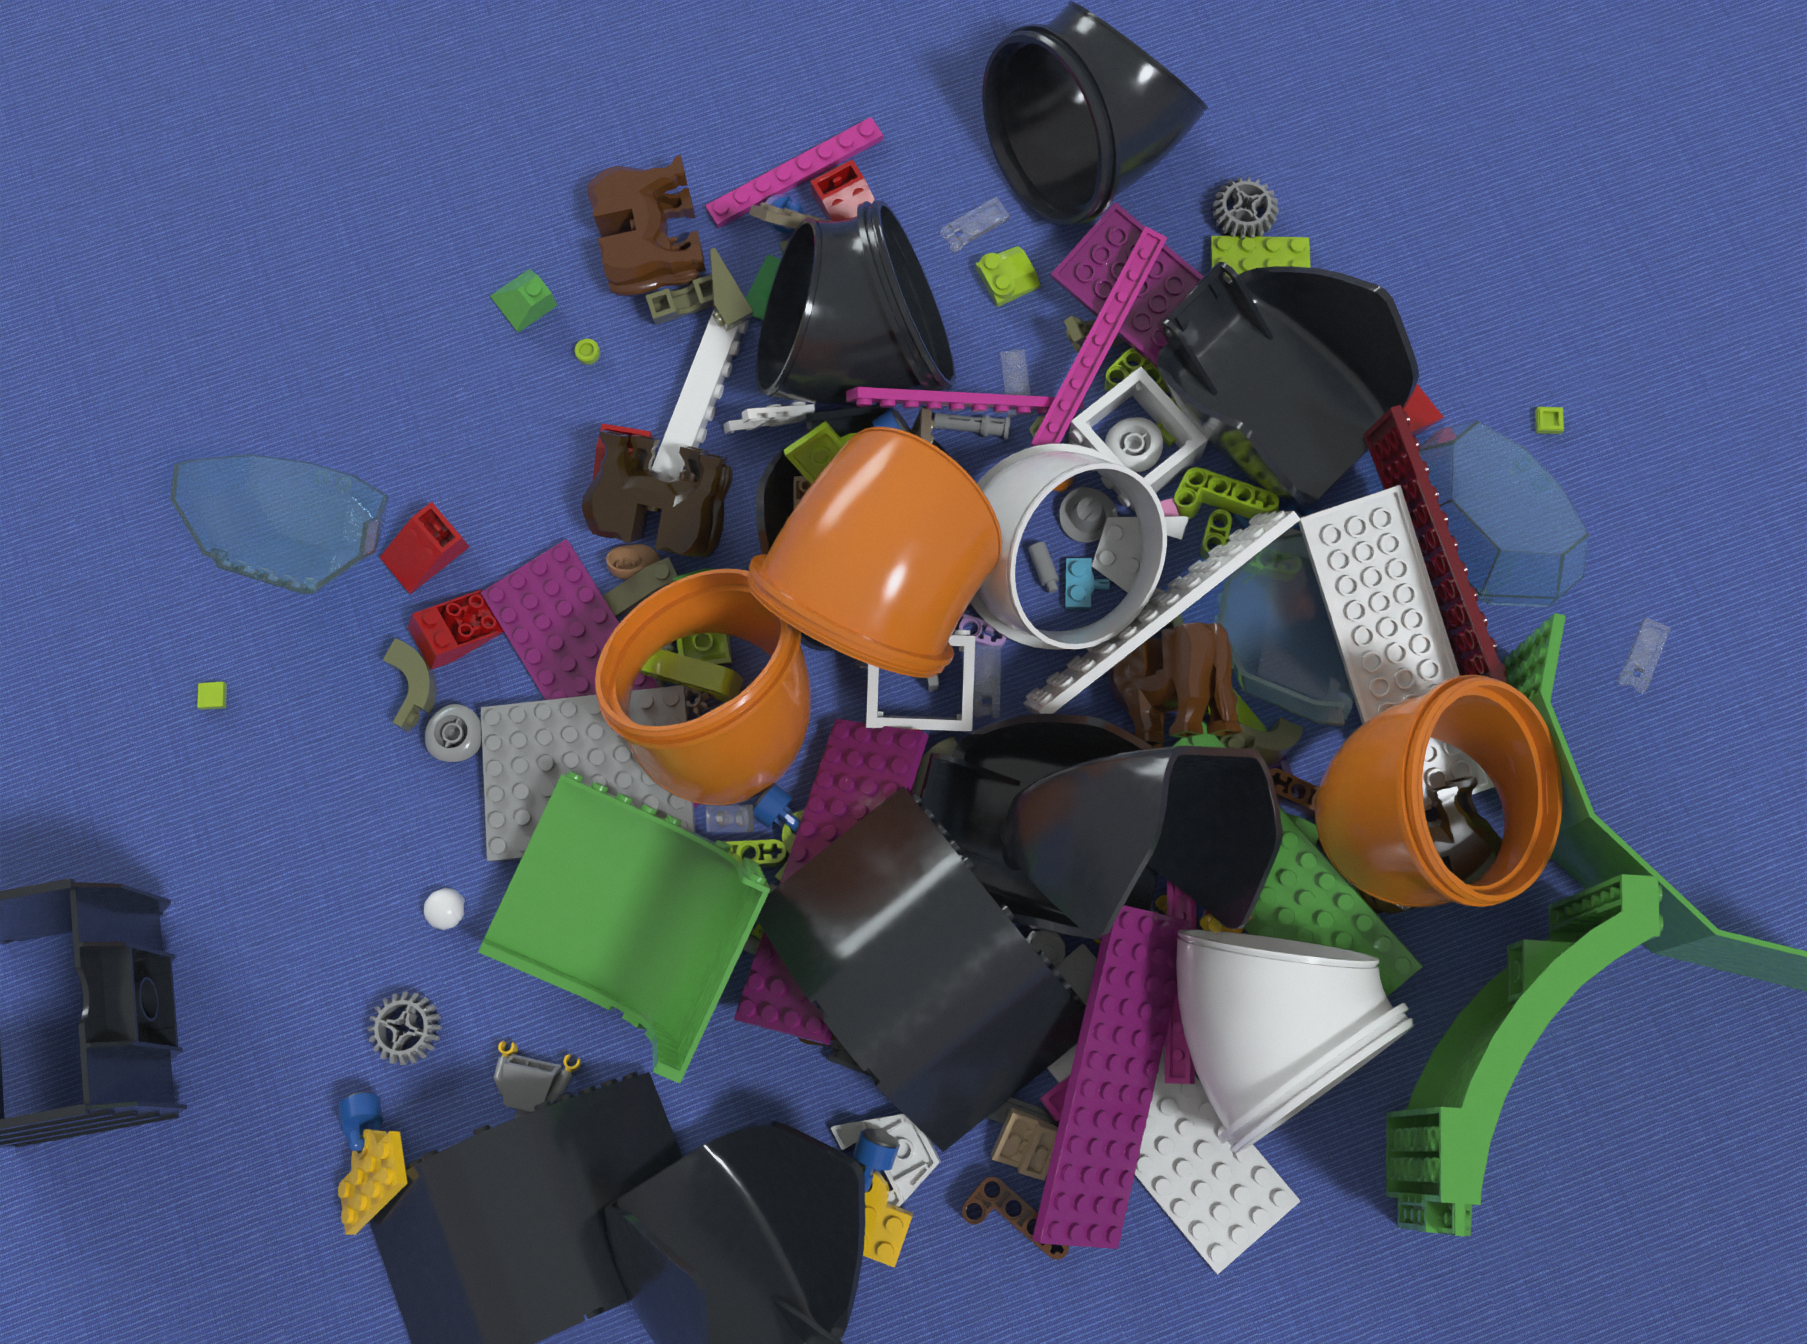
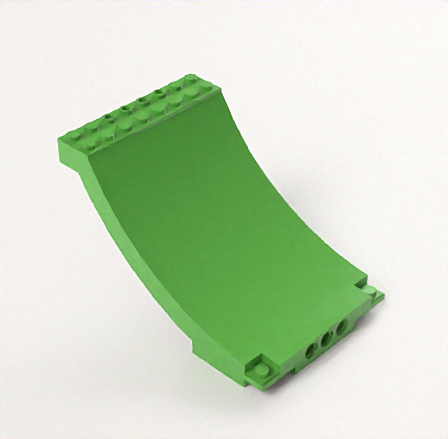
M1621 874L1550 904L1549 939L1545 941L1523 939L1507 946V967L1492 978L1452 1022L1428 1059L1413 1089L1407 1109L1386 1112V1197L1397 1198L1398 1228L1453 1236H1471L1472 1205H1481L1482 1185L1490 1143L1505 1098L1526 1056L1549 1022L1584 983L1625 953L1647 940L1660 937V933L1663 930V917L1659 915V903L1662 900L1663 892L1661 885H1658V876Z

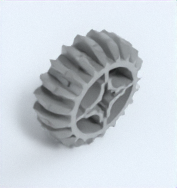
M1239 176L1236 179V183L1230 179L1227 182V186L1222 185L1219 192L1215 195V202L1212 205L1213 219L1217 220V227H1223V234L1230 232L1231 237H1235V235L1240 236L1242 240L1245 236L1253 239L1255 235L1262 237L1264 232L1268 233L1271 226L1275 224L1277 219L1276 216L1279 211L1277 207L1278 199L1273 198L1274 190L1267 191L1268 184L1259 185V179L1251 182L1250 176L1246 178V181H1243ZM1232 199L1234 202L1233 208L1228 211L1226 204ZM1262 207L1264 215L1258 218V208Z
M404 991L401 997L397 993L392 994V1002L387 998L383 999L385 1007H375V1011L379 1015L377 1017H369L371 1021L375 1022V1026L367 1028L368 1031L375 1032V1035L368 1039L369 1042H378L373 1048L374 1052L382 1051L380 1058L384 1060L389 1058V1063L396 1064L398 1060L400 1065H407L408 1060L415 1064L418 1062V1055L425 1059L427 1057L425 1049L431 1051L435 1049L431 1041L440 1040V1036L434 1035L435 1030L439 1031L442 1029L441 1025L435 1024V1021L441 1019V1016L439 1014L432 1015L437 1007L433 1004L428 1006V998L424 997L420 1000V994L414 993L411 996L407 991ZM407 1007L406 1011H403L398 1019L390 1020L394 1012ZM417 1010L423 1018L424 1029L419 1028L417 1025ZM395 1024L401 1026L405 1024L409 1029L415 1030V1032H404L401 1028L396 1027ZM386 1027L393 1032V1046L388 1041ZM412 1037H420V1040L413 1047L403 1050L404 1045H407Z

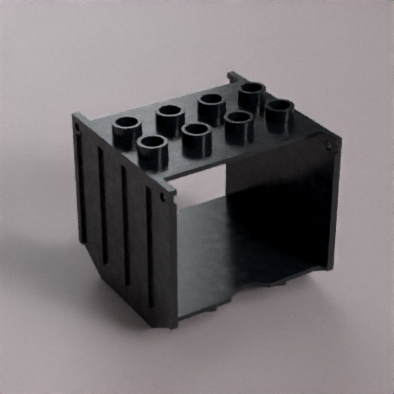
M71 878L0 891V944L69 932L73 933L75 969L80 978L83 991V1012L79 1022V1039L84 1100L82 1105L5 1118L0 1044V1148H19L177 1119L179 1114L187 1109L185 1104H174L171 1058L178 1056L183 1052V1049L178 1046L172 961L175 959V954L163 952L160 916H163V912L171 904L170 899L124 884L75 882Z

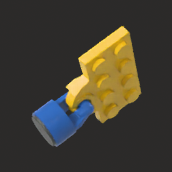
M358 1092L348 1095L338 1105L341 1129L348 1141L349 1148L352 1150L351 1171L338 1186V1196L341 1198L342 1203L341 1221L344 1224L345 1235H356L407 1184L400 1132L389 1131L386 1133V1131H381L380 1125L383 1123L380 1097L372 1092Z
M865 1129L860 1132L853 1153V1157L861 1163L865 1176V1237L863 1256L895 1268L914 1213L888 1203L890 1193L888 1182L885 1181L880 1172L881 1170L888 1171L892 1169L900 1144L895 1137L877 1129Z

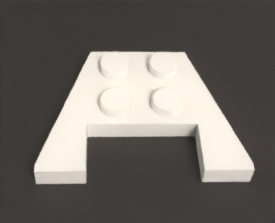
M794 402L790 406L775 404L766 406V408L746 409L742 412L741 420H732L723 424L724 432L729 434L734 433L735 430L746 429V431L762 426L774 427L803 422L806 420V413L815 412L814 404L806 405L805 402Z
M1108 517L1092 567L1128 593L1137 577L1142 558V534L1138 517ZM1165 517L1167 535L1182 540L1189 517ZM1155 588L1152 596L1158 592L1163 594L1165 591Z
M904 1114L831 1127L841 1150L855 1144L858 1141L860 1132L865 1129H877L892 1135L898 1140L900 1147L891 1170L884 1171L893 1187V1190L889 1193L888 1203L900 1207L941 1162L930 1139Z

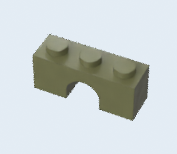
M711 275L692 280L693 283L690 286L680 290L670 291L667 288L645 295L655 325L714 307Z

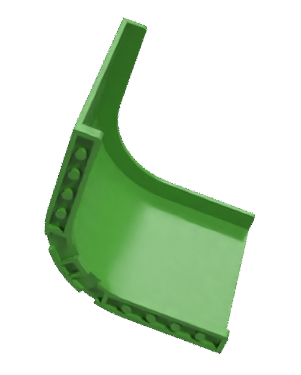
M569 770L568 774L562 772L478 952L583 997L609 1011H612L613 1007L624 1013L622 1016L624 1020L636 1028L647 1030L645 1035L652 1043L653 1072L680 1084L770 892L767 879L763 871L760 870L759 863L730 851L731 845L720 840H716L715 843L681 826L682 821L671 815L663 818L656 814L657 809L649 805L642 804V807L632 804L633 799L622 793L614 796L607 792L608 787L600 783L593 782L590 785L583 782L584 777Z

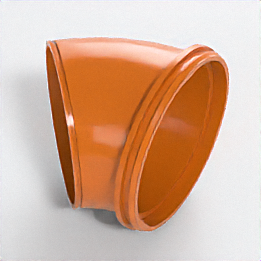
M889 427L866 428L853 435L817 476L785 522L768 554L757 555L752 558L749 564L747 584L750 592L763 606L811 638L843 654L878 668L912 677L931 678L937 676L944 670L945 666L950 664L954 656V650L948 641L974 595L1000 560L1002 553L1001 530L996 514L983 491L973 478L949 455L930 442L903 430Z
M716 569L704 571L679 579L656 591L637 605L615 628L602 650L596 668V696L600 711L608 725L618 736L628 741L639 765L654 782L673 795L698 804H736L765 792L770 785H774L787 772L794 762L804 742L809 724L811 689L806 660L800 645L801 631L777 617L753 596L747 584L749 573L747 570ZM700 633L728 634L751 642L771 656L766 667L745 690L732 700L699 718L668 726H644L633 722L630 718L631 693L639 673L655 653L675 640Z
M1463 675L1450 678L1441 682L1426 695L1411 698L1377 714L1355 730L1338 749L1321 779L1316 796L1315 821L1320 842L1331 863L1350 883L1368 895L1388 903L1408 907H1430L1453 901L1466 906L1485 907L1508 901L1524 892L1536 881L1546 867L1557 841L1563 806L1562 775L1557 750L1541 714L1532 702L1516 688L1503 681L1481 675ZM1430 737L1453 745L1477 762L1493 782L1502 804L1504 833L1498 855L1487 872L1469 885L1465 884L1445 866L1435 848L1428 829L1423 804L1422 785L1424 760Z

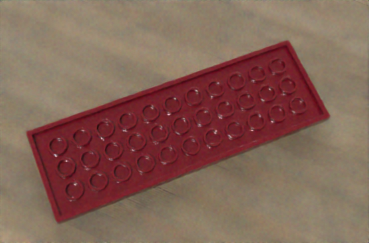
M1401 405L1392 407L1363 436L1383 489L1401 485L1460 676H1487L1507 683L1506 668L1503 663L1499 662L1496 654V642L1489 636L1486 628L1488 625L1486 616L1483 612H1480L1477 605L1478 596L1476 590L1469 584L1467 579L1468 570L1465 563L1460 561L1457 553L1458 543L1455 537L1450 535L1447 527L1449 524L1448 517L1440 509L1438 503L1439 494L1435 486H1432L1430 483L1428 465L1425 461H1422L1419 454V442L1415 436H1412L1409 428V416L1406 411L1402 410Z

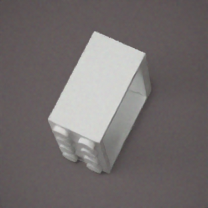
M1140 367L1071 421L1069 444L1101 452L1126 467L1092 430V427L1133 396L1157 423L1161 422L1163 428L1171 436L1175 437V443L1180 448L1144 477L1155 493H1158L1202 458L1208 439L1194 426L1146 371ZM1099 473L1102 476L1103 484L1108 489L1113 488L1118 494L1117 497L1120 503L1126 508L1129 506L1134 512L1132 504L1123 491L1109 478Z
M954 630V635H951L948 641L951 646H959V651H964L962 714H957V718L883 715V711H878L879 668L868 664L866 728H883L888 726L902 729L972 731L975 636L970 635V630Z

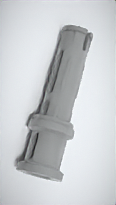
M936 413L934 428L981 433L983 437H988V435L1003 436L1004 439H1008L1011 417L998 419L990 418V415L980 418Z

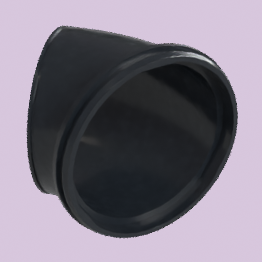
M1069 1L1068 6L1047 25L1030 24L1022 26L1007 35L993 50L987 62L983 78L982 104L988 139L1001 172L1018 198L1032 212L1049 222L1061 225L1084 224L1101 216L1107 210L1113 198L1136 183L1162 161L1204 114L1203 111L1208 109L1207 105L1187 85L1111 25L1073 1Z
M874 200L872 204L865 201L859 204L857 207V217L850 219L823 221L806 218L795 229L777 268L762 321L756 363L757 386L761 394L786 400L817 404H856V402L846 401V391L856 387L945 391L950 390L955 384L956 375L953 356L934 295L905 230L892 209L884 201Z

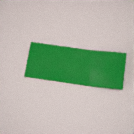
M767 254L745 298L753 310L752 316L763 320L771 286L781 260Z

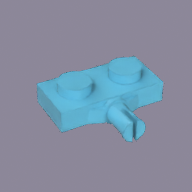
M1066 558L1065 608L1066 610H1091L1094 589L1110 590V579H1094L1092 558Z

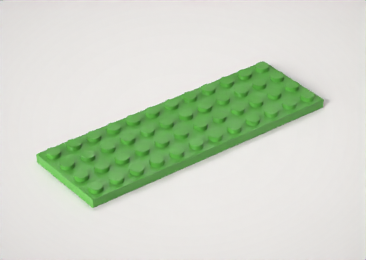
M1202 721L1203 734L1182 738L1174 745L1227 748L1216 735L1207 734V724ZM1279 806L1283 830L1280 849L1251 914L1252 919L1248 921L1244 928L1250 935L1319 944L1374 956L1379 959L1377 966L1379 967L1381 983L1387 997L1419 971L1423 965Z

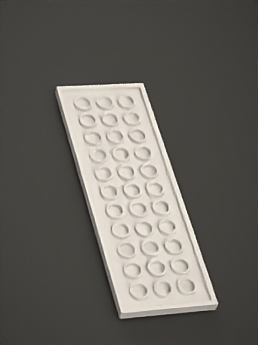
M1401 485L1300 518L1298 521L1362 725L1382 711L1411 698L1426 695L1441 682L1460 676ZM1430 737L1423 767L1422 790L1425 811L1432 808V800L1429 798L1427 790L1445 786V781L1466 776L1476 777L1478 784L1472 791V795L1495 786L1487 773L1470 756L1451 744Z
M1282 510L1278 513L1274 511L1272 513L1266 512L1265 514L1259 513L1249 521V527L1244 530L1238 529L1228 537L1230 541L1226 545L1222 546L1220 544L1208 553L1210 555L1208 559L1203 562L1201 560L1197 561L1188 568L1189 574L1183 578L1179 576L1171 581L1166 592L1163 594L1158 592L1153 595L1148 601L1149 605L1123 631L1103 643L1088 647V653L1081 658L1078 655L1066 664L1068 668L1061 674L1056 672L1046 680L1048 683L1042 689L1037 687L1026 695L1028 700L1023 703L1025 707L1033 714H1053L1297 523L1300 520L1295 511L1284 512Z
M1082 944L1067 956L1056 969L1086 1005L1097 959ZM1077 1044L1047 1068L1058 1083L1071 1074ZM1164 1045L1135 1176L1211 1269L1218 1275L1294 1208L1300 1200L1253 1144L1236 1154L1230 1151L1231 1146L1228 1142L1224 1144L1220 1142L1218 1136L1226 1129L1196 1076L1195 1084L1165 1083Z

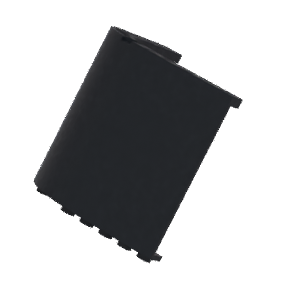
M902 786L771 891L764 902L757 921L807 999L819 1009L824 1016L823 1021L863 1071L867 1070L881 1092L944 1152L1078 1043L1086 1005L1044 952L1040 950L1036 953L1011 920L1015 916L1005 904L999 906L972 873L976 867L966 855L962 858L959 856L963 851L953 839L946 840L949 834L940 822L936 825L933 824L937 820L928 807L922 810L921 806L924 805V802L914 791L910 794Z
M635 1071L622 1077L623 1081L617 1082L616 1078L602 1083V1088L597 1090L595 1085L579 1091L580 1095L576 1097L573 1096V1093L566 1094L556 1099L558 1103L552 1105L550 1100L534 1106L535 1111L491 1129L489 1125L482 1126L472 1131L473 1137L441 1152L434 1150L421 1156V1159L408 1164V1167L405 1168L407 1184L370 1220V1224L412 1344H535L584 1322L585 1314L587 1319H590L630 1301L618 1273L608 1239L605 1208L621 1195L682 1157L650 1072L639 1075Z

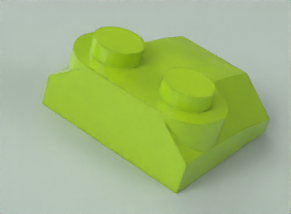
M1019 246L998 254H985L980 262L975 264V269L997 307L1041 287L1034 267L1025 251Z
M700 633L677 640L678 654L716 665L732 663L728 634Z

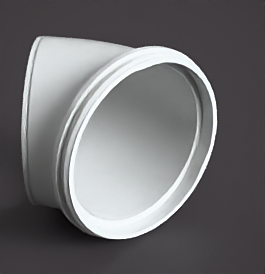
M1045 444L1027 448L1010 455L992 467L978 481L977 485L987 497L996 514L1002 535L1000 560L970 602L977 613L990 626L1012 640L1035 648L1053 650L1082 649L1098 645L1116 636L1141 613L1158 584L1167 548L1166 521L1161 503L1155 491L1142 476L1122 466L1109 456L1091 448L1072 444ZM1088 470H1096L1109 478L1123 491L1138 517L1142 534V558L1137 577L1121 603L1100 620L1085 627L1067 631L1036 629L1023 612L1016 590L1015 565L1022 534L1035 509L1055 487L1076 474Z
M1193 929L1178 931L1180 937L1177 938V987L1185 1039L1205 1093L1226 1129L1218 1136V1139L1222 1144L1228 1142L1231 1146L1230 1151L1236 1154L1248 1148L1296 1115L1414 1027L1413 1018H1408L1405 1014L1409 1010L1406 1004L1402 1003L1393 1008L1386 997L1380 979L1379 967L1377 966L1379 959L1374 956L1330 946L1266 936L1222 931L1212 933L1211 930L1208 932Z

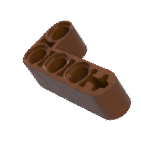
M1269 769L1273 783L1276 784L1274 787L1277 800L1315 818V799L1319 787L1281 769ZM1292 786L1298 790L1299 796L1297 799L1291 794ZM1318 838L1317 844L1322 850H1324L1320 842V839Z
M990 1176L985 1178L962 1206L963 1218L966 1222L975 1225L981 1223L993 1208L996 1209L1052 1259H1062L1069 1251V1245H1061L1063 1248L1061 1252L1055 1250L1051 1253L1052 1246L1050 1244L1041 1245L1032 1240L1033 1235L1027 1231V1224L1031 1219H1037L1038 1212L996 1177ZM990 1181L997 1182L1000 1187L999 1194L993 1198L986 1196L984 1192V1186ZM1010 1200H1017L1021 1205V1211L1017 1216H1010L1006 1213L1005 1207ZM971 1203H977L982 1207V1215L978 1219H971L966 1214V1209Z

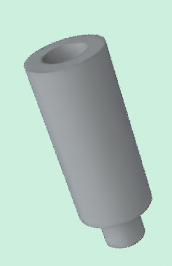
M1045 542L1031 545L1028 551L1041 585L1046 586L1049 593L1056 592L1058 590L1056 582L1059 578Z

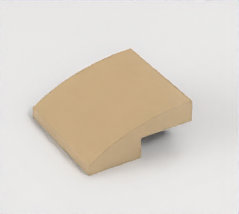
M1011 1108L992 1149L991 1158L994 1161L1017 1167L1020 1174L1044 1181L1048 1173L1058 1127L1031 1114Z

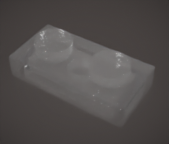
M707 805V832L754 831L753 805Z

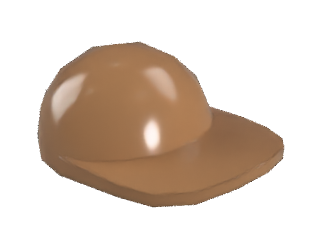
M643 544L614 548L606 557L609 572L618 579L626 580L645 567L660 561L658 553L651 547Z

